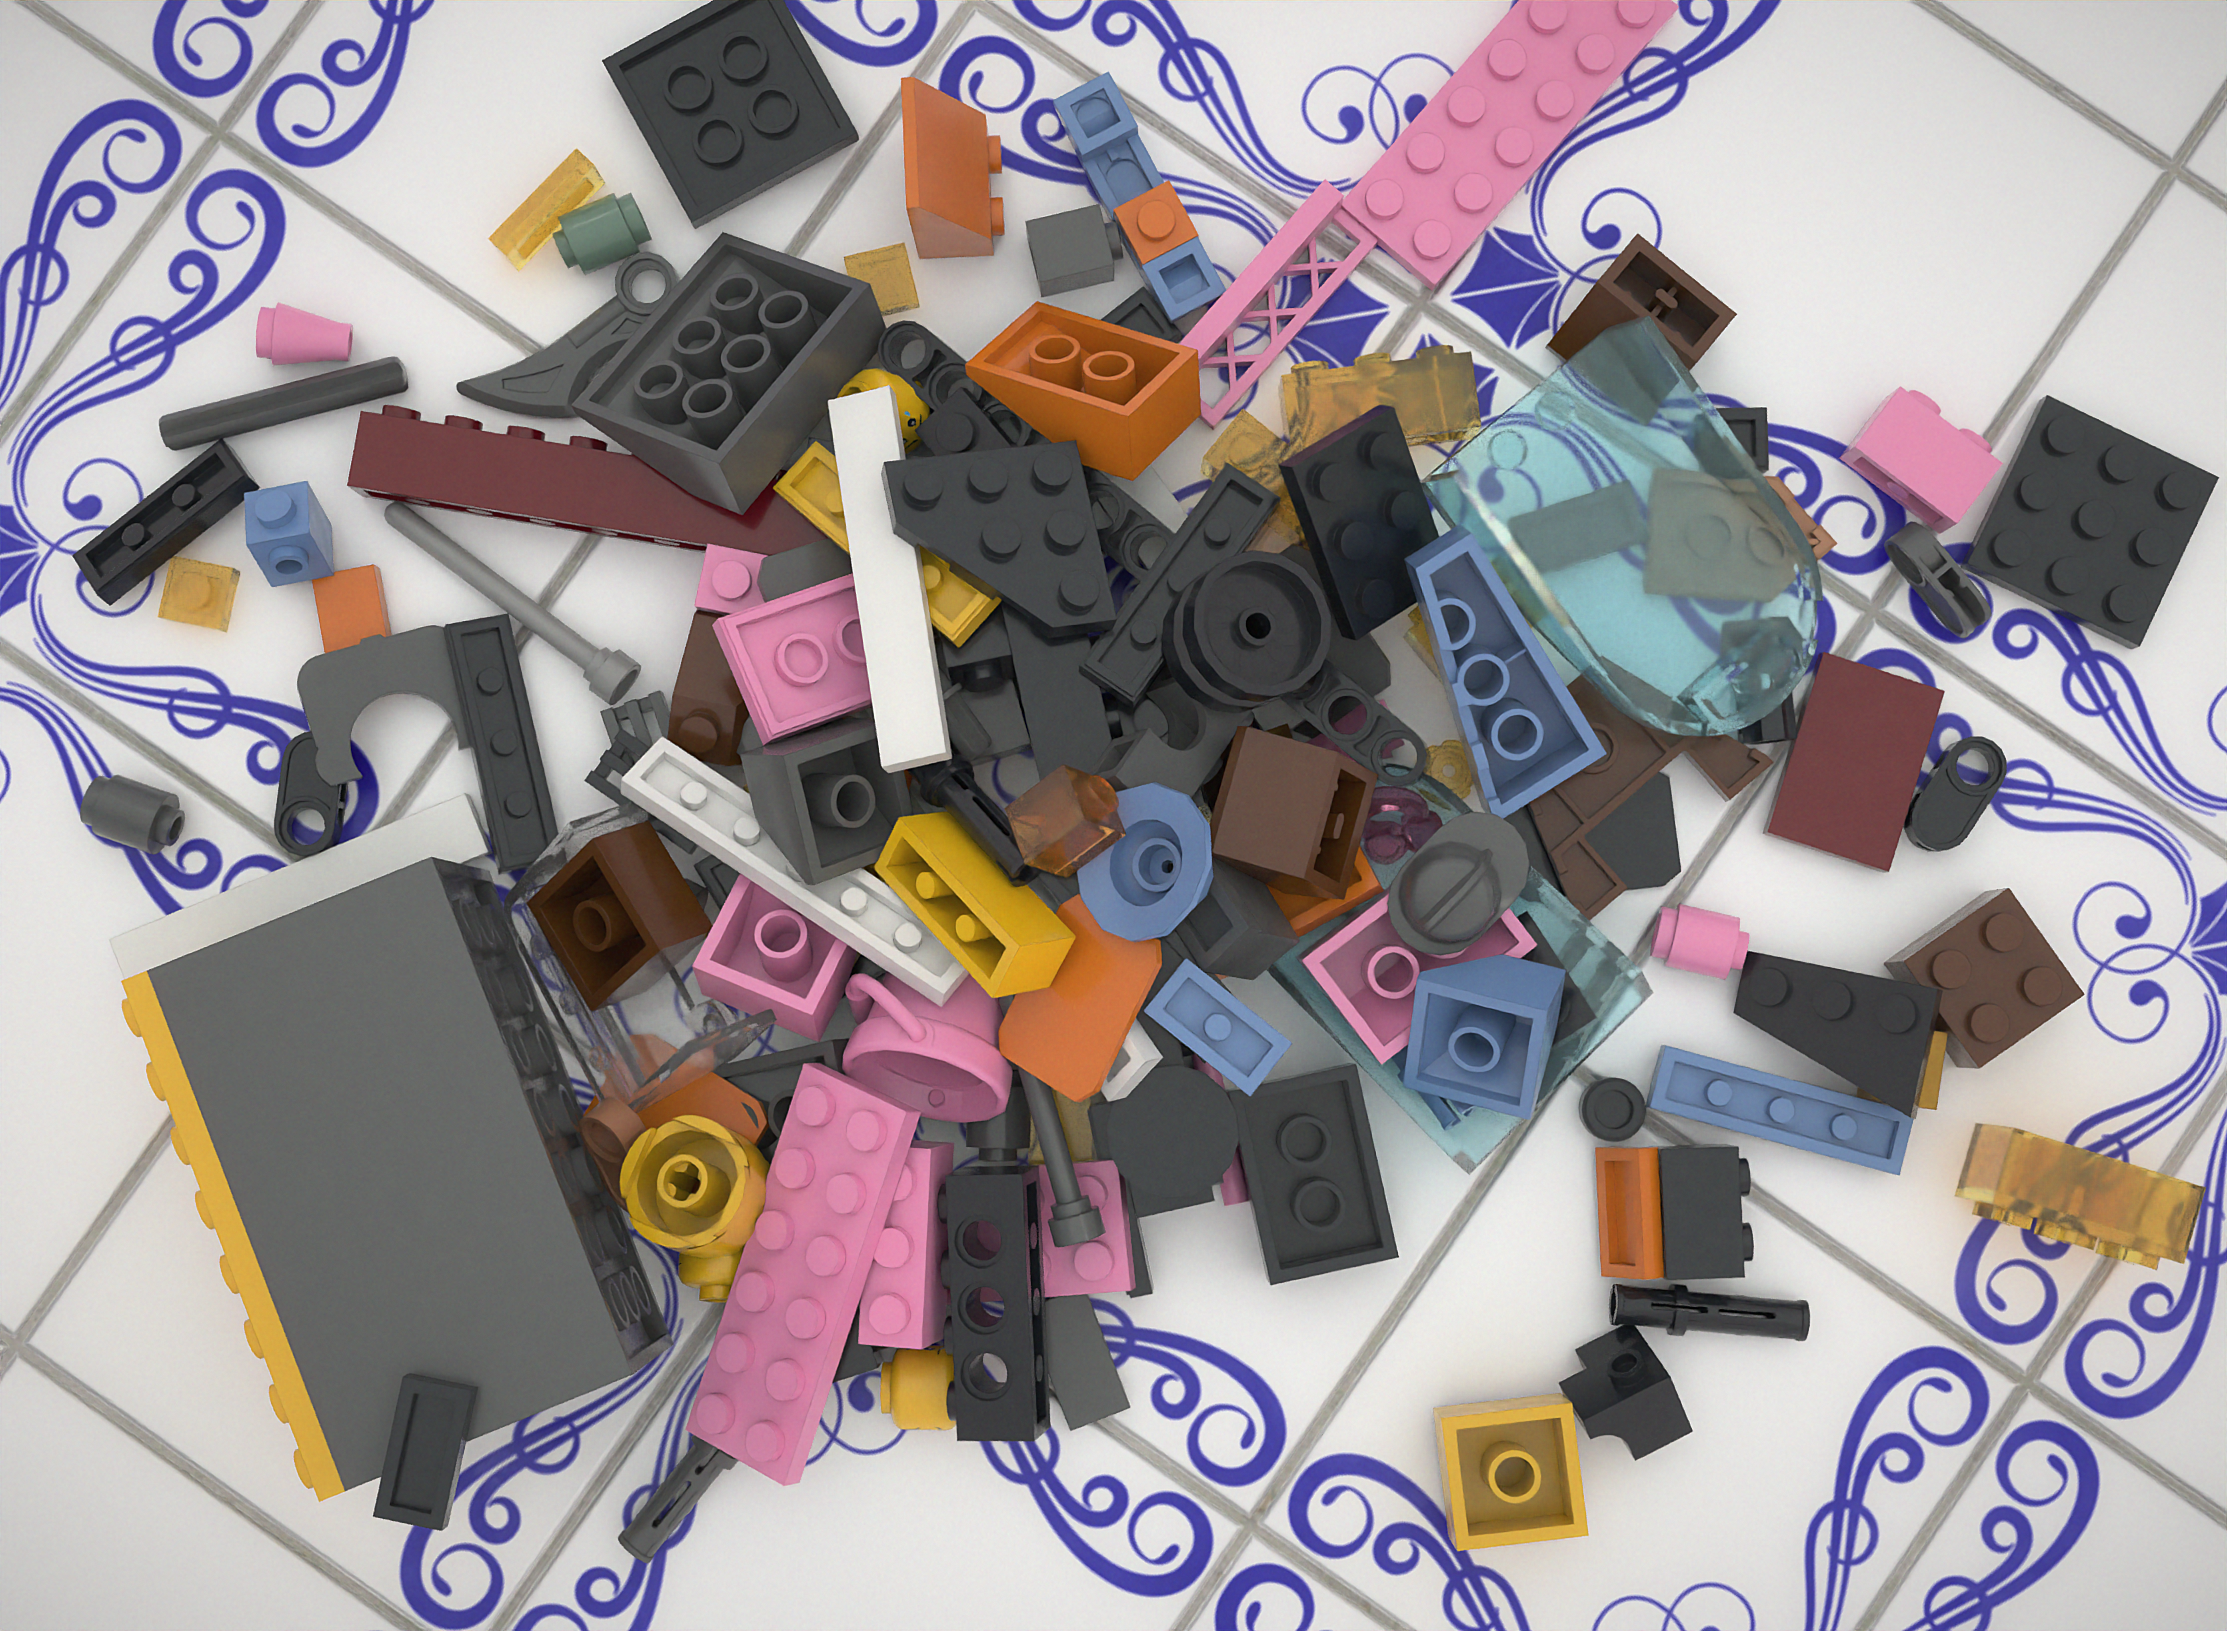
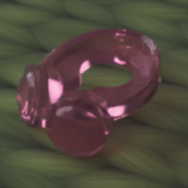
M1380 786L1374 789L1361 838H1364L1363 845L1368 857L1378 864L1388 865L1400 860L1408 850L1416 853L1443 826V823L1436 812L1429 810L1426 800L1416 792L1403 787ZM1387 811L1404 813L1400 816L1402 825L1393 821H1374L1370 818Z

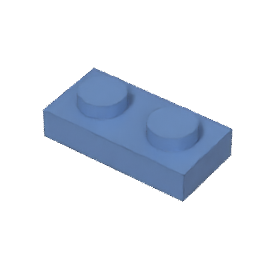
M1185 958L1144 1010L1147 1015L1248 1096L1253 1094L1292 1045V1042L1187 958Z

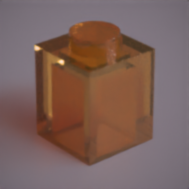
M1062 764L1004 808L1024 863L1066 878L1126 835L1117 812L1119 800L1112 786L1099 775H1091L1065 764Z

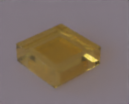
M905 242L844 257L848 276L871 284L882 317L920 308Z

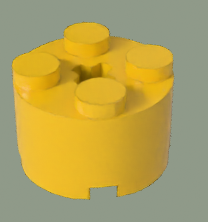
M696 1115L674 1117L673 1119L675 1120L669 1121L658 1128L651 1127L641 1134L625 1157L619 1181L621 1197L625 1198L630 1214L628 1218L634 1228L646 1239L691 1257L715 1258L735 1255L740 1252L754 1233L757 1219L763 1213L765 1205V1182L770 1164L765 1160L759 1149L744 1136L708 1118ZM696 1181H700L701 1185L696 1194L692 1193L693 1185Z

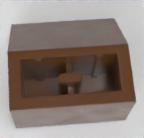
M1637 233L1599 278L1545 348L1643 427L1735 318L1737 313Z
M1237 726L1210 821L1212 857L1284 894L1344 900L1378 775L1339 752L1248 726Z

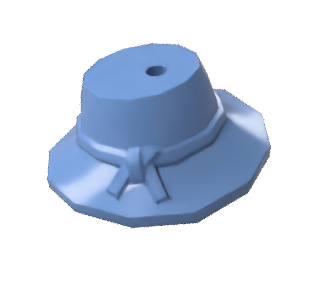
M1153 782L1116 792L1089 820L1075 857L1081 899L1101 929L1134 943L1167 936L1207 896L1214 877L1210 825L1189 795ZM1172 862L1173 870L1169 873L1167 868L1169 863Z

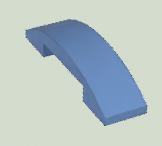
M1109 71L1053 100V105L1066 134L1111 222H1116L1113 217L1114 208L1164 183L1138 135V125ZM1116 222L1121 242L1171 324L1218 300L1226 291L1198 236L1140 267Z

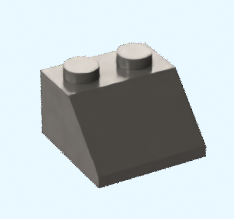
M846 718L740 754L755 818L806 885H816L877 862L898 818L914 815L904 770L888 773L881 766L874 718Z

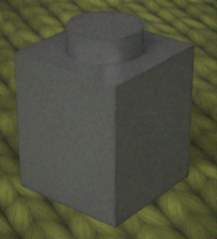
M1100 204L1025 221L1027 240L1041 298L1114 281L1113 261L1123 259V250L1116 222L1104 223Z

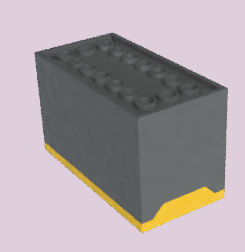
M429 857L121 981L127 996L126 999L122 1000L124 1018L132 1033L136 1037L143 1038L151 1062L146 1065L149 1084L159 1100L167 1101L176 1125L170 1130L173 1147L183 1164H191L200 1188L195 1193L198 1213L207 1228L216 1230L223 1248L224 1255L220 1256L219 1259L222 1276L232 1293H240L249 1319L244 1322L247 1342L254 1355L259 1359L264 1358L274 1383L269 1386L271 1405L278 1419L283 1424L289 1423L298 1446V1449L294 1451V1463L298 1476L306 1488H314L319 1502L381 1477L403 1376L409 1373L478 1387L466 1441L468 1442L631 1376L674 1345L621 1207L606 1190L599 1170L581 1138L579 1121L584 1117V1112L489 870Z

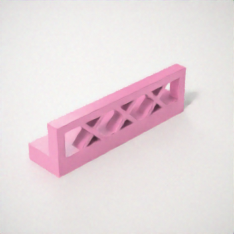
M1326 179L1179 343L1180 345L1198 350L1199 371L1204 368L1228 367L1229 391L1213 409L1201 399V415L1198 418L1212 430L1217 427L1378 244L1379 240L1341 208L1344 195ZM1331 222L1358 244L1344 261L1317 263L1316 239ZM1308 249L1309 263L1294 264ZM1333 273L1319 288L1318 274ZM1310 274V300L1302 308L1276 309L1274 286L1283 276ZM1267 295L1268 310L1253 311ZM1292 319L1278 335L1277 320ZM1269 321L1270 345L1262 354L1235 356L1233 332L1242 322ZM1226 341L1227 356L1212 357ZM1235 366H1250L1236 382Z

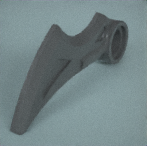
M651 252L637 253L627 258L619 267L615 277L616 296L539 352L500 370L458 382L456 385L457 391L482 404L516 414L548 418L579 417L571 406L573 402L585 390L597 369L615 356L679 283L681 279L677 271L664 257ZM646 270L658 271L665 278L666 287L663 295L652 303L637 301L632 294L634 279L639 273Z

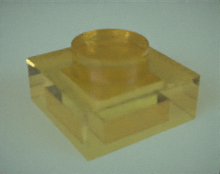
M173 556L170 559L158 617L166 621L227 633L241 571L232 567Z

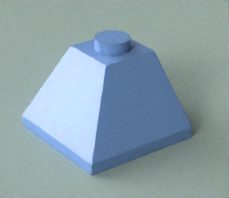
M1500 954L1420 972L1416 982L1403 1087L1531 1120L1558 1023L1566 970Z

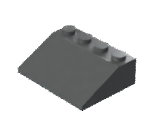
M722 232L571 406L575 414L690 494L743 515L829 411L828 400L836 399L843 386L862 371L878 352L879 340L887 328L870 283Z

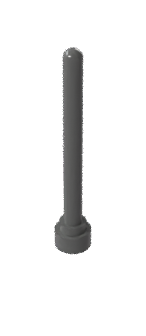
M1016 994L998 997L1003 1018ZM1017 1065L1056 1203L1050 1206L1053 1218L1048 1220L1055 1247H1065L1099 1237L1106 1232L1099 1206H1091L1089 1195H1081L1052 1089L1049 1085Z

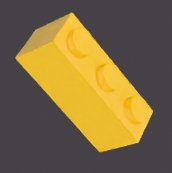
M948 811L898 818L874 870L991 998L1049 988L1076 938L1075 934L1028 885L1021 887L1013 886L1002 870L972 840L970 835Z

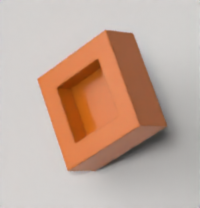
M1169 180L1113 209V217L1140 267L1197 236L1199 238V234Z

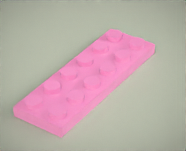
M1519 0L1343 199L1341 208L1379 240L1377 245L1433 291L1669 22L1679 6L1672 0Z
M820 1063L803 1064L765 1182L766 1198L763 1213L757 1219L754 1233L745 1243L685 1429L783 1486L800 1483L921 1111Z

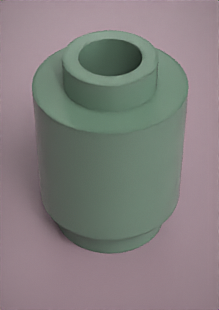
M631 192L619 198L612 193L558 216L562 229L552 233L567 268L569 269L579 264L584 275H588L640 252L638 245L652 240Z

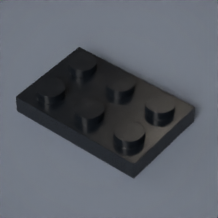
M1379 404L1278 464L1341 636L1353 640L1360 639L1417 603L1404 559L1440 537L1395 408Z

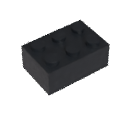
M1347 1063L1261 1082L1251 1096H1248L1238 1087L1226 1090L1237 1112L1239 1130L1237 1146L1266 1279L1270 1285L1399 1258L1356 1064Z

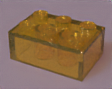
M1976 1123L1955 1196L1975 1202L1972 1215L2029 1231L2033 1221H2035L2036 1226L2033 1233L2035 1235L2093 1251L2096 1241H2098L2096 1254L2128 1264H2136L2157 1270L2160 1259L2181 1264L2185 1263L2206 1187L2015 1127Z

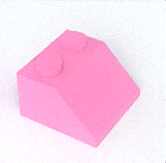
M740 873L692 968L702 995L820 1042L845 992L857 951Z

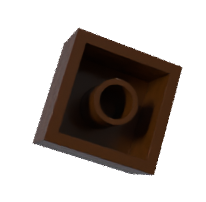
M649 820L592 838L526 902L591 1013L646 992L707 938L713 927Z
M2010 888L1985 891L1884 962V965L1896 981L1943 991L1935 1031L1948 1033L1945 1051L1957 1068L1980 1069L2085 995Z

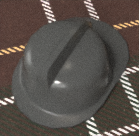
M1477 811L1455 816L1441 826L1401 867L1391 883L1387 905L1391 924L1402 940L1420 952L1440 956L1461 952L1476 942L1515 902L1526 885L1530 862L1526 843L1516 828L1498 815Z

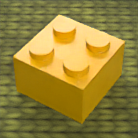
M1554 1393L1433 1408L1448 1537L1457 1551L1589 1536L1573 1405L1564 1395Z

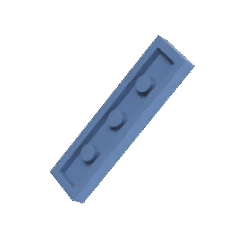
M1661 1045L1646 1102V1107L1899 1176L1914 1118L1908 1117L1891 1106L1667 1045Z

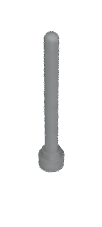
M393 502L386 507L384 517L389 525L585 670L583 678L590 682L589 690L609 705H614L630 690L641 671V665L620 649L612 652L607 647L601 650L596 648L405 504Z

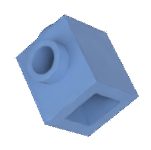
M308 481L244 493L246 546L271 587L334 576L331 523Z

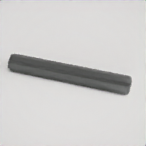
M391 356L166 414L159 419V431L165 446L177 451L220 440L221 438L224 439L402 393L409 387L408 376L402 361L398 357Z

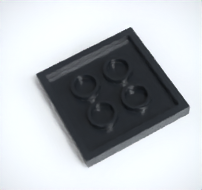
M713 0L602 60L694 229L859 141L854 125L784 0Z
M2046 395L2039 400L1962 562L1961 568L2129 649L2140 647L2219 477Z

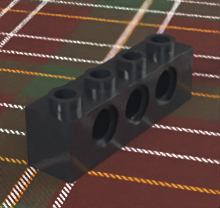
M1039 1165L964 1166L945 1175V1184L940 1186L938 1192L939 1219L942 1224H947L948 1250H944L941 1258V1281L944 1289H950L951 1315H948L945 1320L943 1338L947 1355H953L954 1381L949 1383L946 1399L948 1417L951 1421H956L957 1441H1035L1051 1427ZM981 1220L992 1223L998 1229L1001 1236V1246L998 1252L990 1251L980 1243L977 1236V1227ZM982 1287L992 1288L1000 1294L1004 1302L1002 1317L992 1316L984 1310L980 1301ZM985 1353L996 1355L1004 1362L1007 1369L1006 1382H997L987 1375L983 1367Z

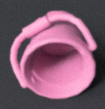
M886 971L882 983L865 973L851 976L846 985L845 993L858 1026L854 1028L843 1053L842 1070L848 1077L921 1111L920 1116L933 1120L960 1123L987 1121L1005 1112L1010 1095L1013 1069L1007 1058L999 1052L998 1029L1004 1018L998 997L991 998L970 973L942 1007L888 971Z

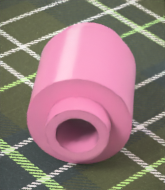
M1678 904L1676 909L1661 906L1652 937L1650 956L1664 959V966L1725 980L1730 968L1742 969L1750 935L1747 932L1739 931V917Z

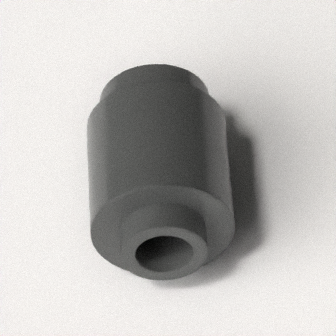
M114 775L111 778L98 776L91 782L82 800L80 819L82 823L92 826V830L96 835L154 855L159 853L165 845L170 847L176 843L184 827L185 813L179 809L180 803L177 795L121 775Z
M1013 1070L1010 1095L1005 1112L987 1121L966 1123V1147L979 1148L978 1160L1017 1161V1149L1030 1148L1031 1113L1018 1070Z

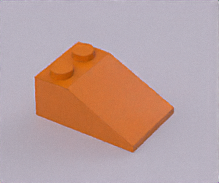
M915 77L901 78L906 210L919 259L994 256L993 236L1005 235L1003 197H991L990 174H1002L1000 135L989 136L986 114Z
M1036 301L965 364L966 375L1049 441L1056 443L1076 440L1082 465L1134 481L1201 415L1197 349Z

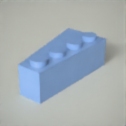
M1459 524L1404 559L1477 795L1485 813L1498 815L1504 819L1607 754L1471 531Z

